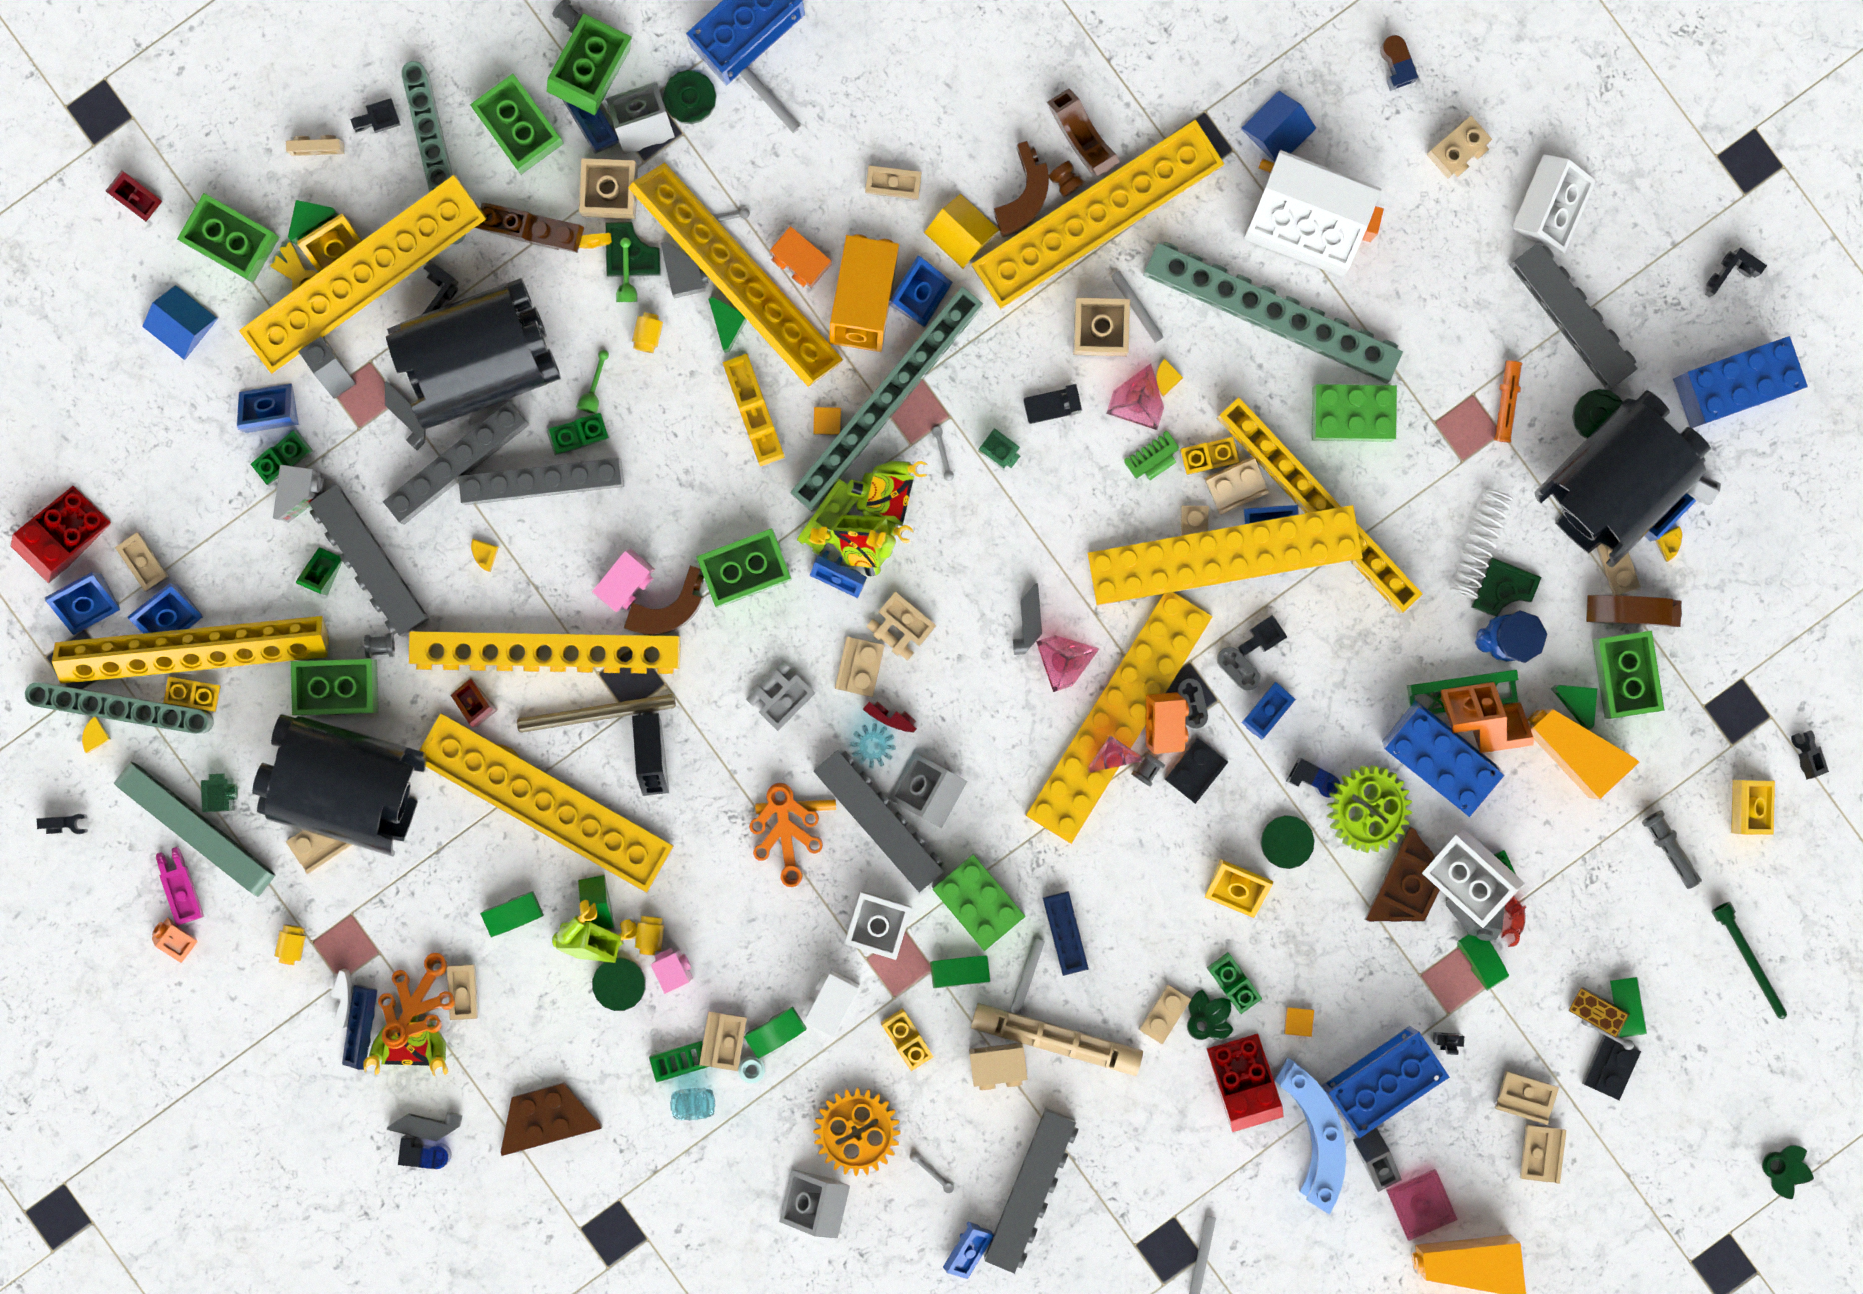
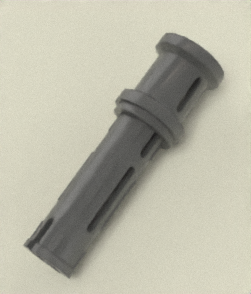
M1662 810L1655 812L1642 821L1643 826L1648 827L1655 838L1654 844L1663 849L1686 888L1691 889L1702 882V879L1678 844L1676 831L1671 830L1664 819L1665 813Z

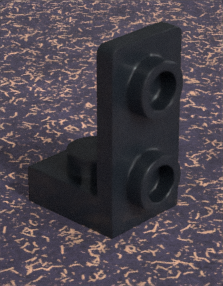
M1741 247L1734 252L1729 251L1721 262L1724 267L1720 273H1714L1707 282L1706 286L1709 289L1705 295L1709 298L1715 295L1735 265L1738 266L1737 270L1741 274L1749 278L1751 276L1756 278L1761 275L1767 265Z
M431 260L423 268L429 273L426 278L438 287L442 283L444 286L423 314L439 309L446 299L450 301L458 291L456 286L459 282Z
M1077 384L1068 385L1062 390L1026 397L1023 400L1029 424L1075 415L1082 411Z

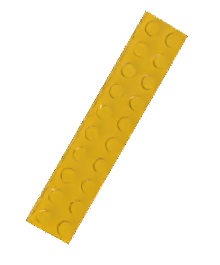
M1195 119L972 263L971 266L1001 310L1223 167L1224 162Z
M665 162L631 183L628 188L808 387L843 361L842 357Z
M454 174L241 328L239 332L272 374L299 355L298 351L320 336L324 337L478 226L487 217Z
M1354 505L1088 552L1096 605L1363 559Z
M1174 592L1162 595L1025 816L1072 844L1146 725V695L1166 693L1212 619L1211 615Z
M440 713L419 751L426 753L427 768L646 893L649 891L674 847L669 842L443 713Z

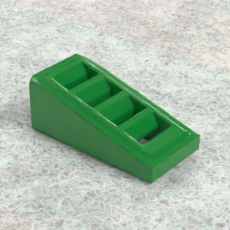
M698 1041L650 1055L649 1060L656 1083L709 1067L699 1064L694 1065L691 1050L696 1049L700 1063L703 1042ZM685 1052L689 1067L684 1068L680 1053ZM673 1055L675 1056V1060L678 1067V1070L674 1071L670 1060V1056ZM663 1058L667 1069V1073L664 1074L662 1073L661 1065L659 1062V1060Z

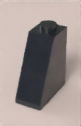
M642 712L639 715L632 716L635 769L642 796L669 793L663 729L659 713Z

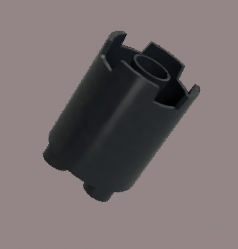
M522 278L401 322L387 329L389 335L386 336V341L397 373H407L411 386L418 398V401L411 404V408L424 430L561 379L551 350L547 349L544 340L547 334L536 306L533 307Z
M1646 390L1637 400L1627 398L1534 492L1537 501L1540 503L1545 501L1550 495H1553L1563 508V513L1555 524L1585 552L1589 554L1600 544L1612 551L1609 554L1610 559L1606 562L1609 567H1614L1706 474L1704 465L1706 460L1704 456L1711 450L1708 442L1690 427H1686L1681 433L1675 430L1664 420L1670 413L1669 408L1658 396L1649 390Z
M280 714L271 738V745L278 747L274 766L261 763L253 783L252 793L260 796L257 813L265 815L269 821L394 857L393 840L404 842L418 804L417 800L409 797L411 782L409 780L413 771H425L426 753L306 717L297 716L294 718Z

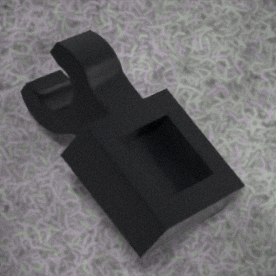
M392 98L367 105L368 114L350 119L355 133L364 131L371 126L374 132L378 133L401 125Z
M1271 615L1251 628L1249 631L1253 637L1237 648L1243 656L1259 646L1263 652H1266L1287 638V635L1275 617Z
M1812 730L1803 733L1805 742L1801 739L1800 733L1791 736L1792 744L1802 751L1798 756L1800 767L1805 774L1806 780L1829 772L1821 746L1816 747L1815 735Z
M76 814L67 817L36 818L37 829H46V834L63 833L62 828H69L75 834H85L88 832V829H79L77 821L87 818V815Z
M1433 1032V1043L1440 1045V1050H1445L1447 1055H1458L1459 1050L1457 1046L1464 1047L1465 1036L1462 1034Z

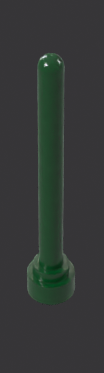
M1726 902L1711 911L1717 922L1720 921L1722 925L1726 926L1776 1016L1779 1019H1785L1787 1012L1734 920L1736 918V911L1731 902Z

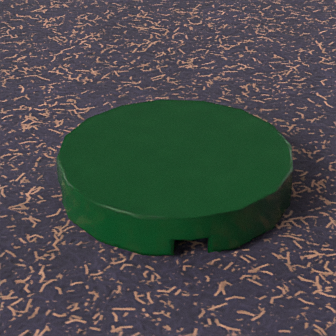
M693 70L681 71L672 76L667 82L663 93L666 110L672 118L680 123L695 124L702 122L711 115L716 105L717 96L713 83L706 75Z
M1597 389L1587 392L1578 399L1573 409L1572 419L1575 429L1580 436L1587 439L1623 401L1610 390Z
M1284 815L1274 818L1265 826L1260 845L1263 855L1270 863L1279 868L1292 869L1301 866L1310 858L1314 850L1315 840L1312 830L1305 821L1298 817Z
M620 957L616 958L615 963L603 962L592 979V990L596 1000L603 1007L612 1011H625L634 1007L642 999L646 990V977L642 969L634 961Z

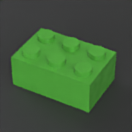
M583 13L548 77L546 92L595 115L630 52L632 36Z
M514 74L508 76L470 104L521 175L564 144Z
M203 193L177 240L254 283L280 237Z
M1316 384L1312 387V441L1392 442L1396 440L1397 385Z
M772 528L696 556L716 608L792 580Z
M1652 631L1592 640L1605 719L1665 711Z
M377 659L291 661L292 715L379 713Z
M974 854L969 856L932 887V890L983 951L987 950L1026 917Z

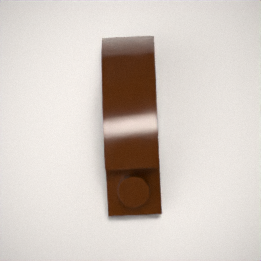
M1070 88L1047 101L1060 129L1090 173L1094 172L1096 176H1099L1120 163L1116 153L1098 134L1080 99Z
M1027 141L1017 144L1016 147L1026 176L1025 190L1015 201L994 208L993 211L1002 238L1027 227L1038 216L1046 200L1049 185L1047 164L1035 165L1036 162H1039L1034 146L1029 147Z
M690 565L679 597L668 607L650 609L632 603L624 628L645 635H661L675 631L688 623L697 613L704 599L694 595L695 590H701L704 581L701 569Z
M1587 595L1586 622L1681 627L1682 601L1658 597Z

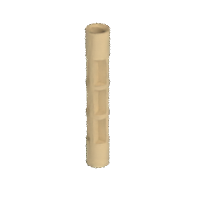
M977 1003L971 1023V1029L1133 1076H1137L1142 1061L1143 1050L981 1003Z

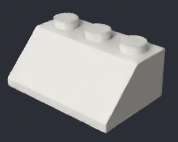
M1543 154L1512 228L1532 241L1540 242L1541 245H1546L1555 251L1565 254L1596 180L1569 159Z
M1465 829L1454 836L1422 873L1482 928L1491 921L1525 884Z

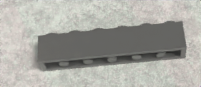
M1538 242L1509 266L1606 390L1613 389L1638 369L1635 365L1636 359L1628 350L1624 351L1618 344L1620 339L1617 334L1611 329L1607 330L1602 323L1603 317L1595 308L1591 309L1586 303L1587 297L1579 287L1575 288L1569 281L1571 277L1563 266L1558 267L1553 260L1554 254L1546 245L1542 246Z
M508 401L385 499L383 503L397 521L405 525L459 482L458 476L469 474L528 427L529 423L517 408Z
M619 458L458 476L460 499L464 505L624 487L622 460Z
M334 485L309 502L312 510L309 511L318 524L323 523L327 529V532L324 533L332 546L338 545L342 551V554L339 555L348 569L353 567L357 573L355 577L356 582L363 591L367 589L373 598L370 599L371 604L378 613L381 611L388 619L385 621V624L393 635L397 633L399 636L404 637L409 631H413L430 619L340 486Z
M839 750L835 751L813 772L920 893L944 872L941 868L944 864L935 852L929 854L923 848L926 842L917 832L913 834L909 832L905 827L908 821L899 811L894 814L889 809L888 805L891 802L881 791L877 794L870 787L873 781L864 771L859 774L852 765L856 762L845 750L842 754Z
M1045 1108L994 1232L995 1236L984 1256L985 1262L1014 1274L1017 1267L1022 1269L1027 1258V1253L1024 1252L1028 1242L1033 1243L1038 1230L1034 1225L1038 1217L1043 1218L1048 1203L1044 1202L1048 1192L1053 1193L1057 1185L1058 1178L1054 1176L1058 1167L1063 1169L1066 1163L1068 1153L1065 1150L1068 1142L1073 1144L1079 1129L1075 1127L1076 1121L1074 1119Z

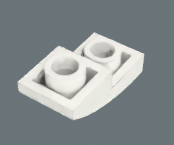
M347 969L339 970L338 974L334 973L329 986L330 989H333L331 996L341 999L340 1003H335L331 1017L335 1018L333 1026L342 1029L348 1026L353 994L351 976Z

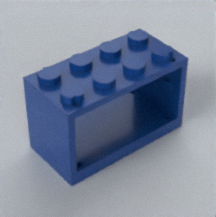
M722 0L686 33L689 44L727 86L742 70L752 64L805 16L803 0Z
M1790 336L1688 371L1673 378L1690 428L1701 426L1808 387Z
M1415 700L1382 740L1384 749L1469 817L1505 776L1496 763L1483 753H1480L1476 747L1461 735L1453 733L1451 727L1417 700Z
M1409 1026L1321 1085V1087L1349 1129L1358 1138H1361L1450 1077L1420 1032ZM1439 1076V1079L1435 1080L1434 1077ZM1365 1124L1366 1129H1362V1125Z

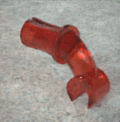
M1515 896L1505 905V910L1510 915L1508 919H1512L1510 928L1504 929L1501 938L1508 933H1514L1515 936L1514 941L1508 944V947H1514L1519 943L1520 935L1526 923V905L1522 906Z

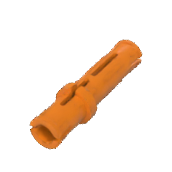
M1505 361L1503 384H1500L1499 388L1502 392L1494 441L1511 442L1517 394L1521 392L1519 380L1523 363L1517 361Z

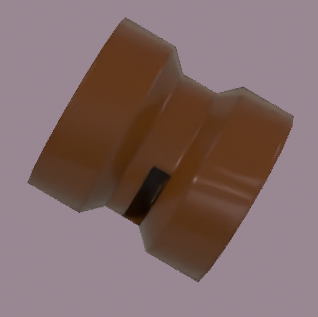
M1070 160L1064 162L1049 174L1052 183H1059V192L1063 198L1072 194L1085 183L1081 175L1072 173L1074 166Z

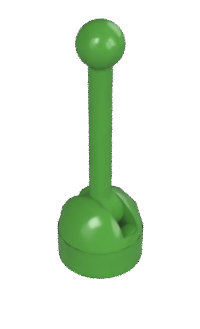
M622 238L620 245L623 247L624 284L620 285L617 289L616 302H638L637 291L633 285L629 284L628 247L631 245V241L628 238Z
M601 350L598 353L599 362L589 393L583 394L578 399L576 408L581 411L597 414L599 400L594 393L604 361L609 357V353L606 350Z

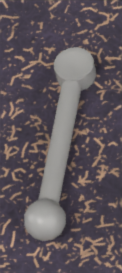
M743 208L740 212L715 218L718 222L738 217L748 218L750 212L747 208Z
M936 426L933 428L932 434L937 439L945 470L944 479L951 481L954 478V473L950 471L941 437L943 430L941 427Z
M1584 1019L1581 1022L1583 1025L1591 1027L1621 1043L1626 1050H1631L1634 1047V1043L1631 1040H1624L1619 1036L1615 1038Z
M912 1152L910 1154V1160L917 1162L943 1186L944 1192H953V1184L943 1180L921 1160L919 1153Z

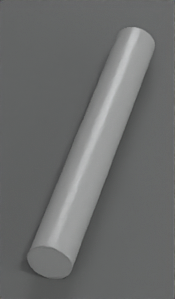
M748 67L742 70L740 75L790 131L792 133L798 131L801 127L752 71Z
M1118 271L1113 274L1111 278L1125 299H1130L1131 308L1155 343L1160 341L1164 336L1121 272Z
M1034 939L1010 1009L1011 1013L1018 1015L1021 1013L1045 943L1043 940Z
M1212 1216L1205 1217L1189 1294H1200L1216 1222V1218Z

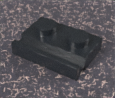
M1197 738L1164 780L1196 804L1228 764V761L1201 739Z
M1603 1035L1582 1084L1620 1101L1641 1051L1634 1048L1626 1050L1621 1043Z

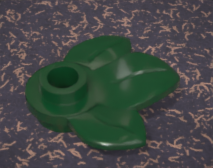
M1199 990L1193 995L1188 1005L1191 1016L1187 1022L1189 1035L1196 1040H1204L1208 1037L1215 1040L1227 1038L1234 1030L1226 1021L1231 1013V1001L1226 998L1210 1001L1203 990ZM1199 1021L1204 1023V1031H1200L1197 1028Z
M1790 1145L1781 1152L1768 1153L1762 1160V1170L1771 1178L1772 1189L1786 1199H1793L1795 1193L1794 1184H1804L1814 1179L1810 1168L1802 1162L1807 1154V1150L1803 1147ZM1777 1160L1779 1166L1777 1169L1772 1170L1771 1163Z

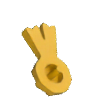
M288 242L286 247L279 248L288 263L279 256H275V262L270 264L271 268L292 280V292L317 274L314 270H304L291 242Z

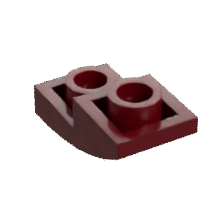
M869 701L863 708L866 713L887 726L912 733L917 730L913 726L916 720L906 711L902 714L896 711L889 719L886 716L889 711L878 701L874 705Z

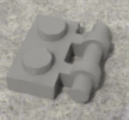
M784 661L777 668L773 667L768 672L770 675L760 685L756 684L751 689L753 692L746 698L752 706L760 699L766 704L759 713L777 731L815 694L797 674L790 681L784 677L791 669ZM778 682L783 688L771 698L767 692Z

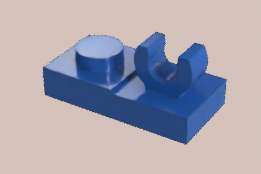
M827 550L823 553L822 557L818 555L810 576L858 598L867 577L855 569L840 566L842 563V557L840 556L836 562L828 560L829 551Z
M1275 682L1241 723L1252 734L1262 740L1296 699Z
M967 1222L968 1228L964 1234H960V1241L954 1247L943 1266L946 1273L965 1279L970 1277L995 1236L991 1230L982 1228L972 1222Z

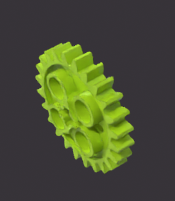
M1362 765L1360 766V773L1355 769H1350L1351 777L1342 775L1343 785L1335 783L1334 785L1338 792L1329 794L1335 799L1333 803L1327 804L1328 807L1333 808V812L1329 813L1327 817L1335 819L1330 828L1339 829L1335 837L1343 838L1342 844L1351 845V849L1358 851L1361 848V851L1368 853L1370 848L1374 852H1379V845L1382 848L1388 849V840L1397 843L1395 834H1405L1401 828L1402 824H1410L1404 819L1405 815L1412 814V811L1406 809V806L1411 804L1412 800L1404 798L1409 793V790L1400 789L1404 781L1396 780L1397 774L1393 772L1388 773L1386 768L1381 767L1378 769V766L1371 765L1368 769V767ZM1369 784L1370 792L1365 796L1364 789ZM1355 795L1361 802L1369 804V807L1376 813L1384 816L1387 822L1384 823L1378 816L1370 814V810L1354 801L1352 796ZM1389 799L1390 807L1385 811L1384 804ZM1355 807L1354 816L1349 818L1350 809ZM1375 822L1374 831L1369 833L1370 824Z

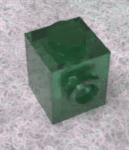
M995 428L978 449L980 454L1003 471L1007 466L1012 469L1021 457L1017 453L1020 447Z
M225 773L208 774L209 780H201L202 812L235 810L234 800L238 799L237 784H233V778L225 779Z

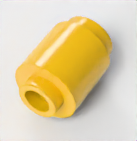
M644 312L643 316H637L632 342H634L633 349L654 353L655 347H658L663 322L659 321L658 315Z
M641 916V921L637 923L634 947L640 949L639 954L655 956L656 951H661L664 932L663 918Z
M283 924V929L278 934L274 954L275 957L279 958V963L295 965V961H301L306 935H304L305 928Z

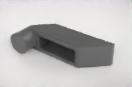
M386 381L385 406L413 432L406 441L418 451L425 443L426 429L424 430L419 424L411 408V403Z
M1035 583L1020 601L1023 638L1013 639L1014 655H1024L1042 635L1038 583Z
M447 1112L444 1122L409 1113L389 1125L387 1130L438 1141L460 1127L462 1115Z

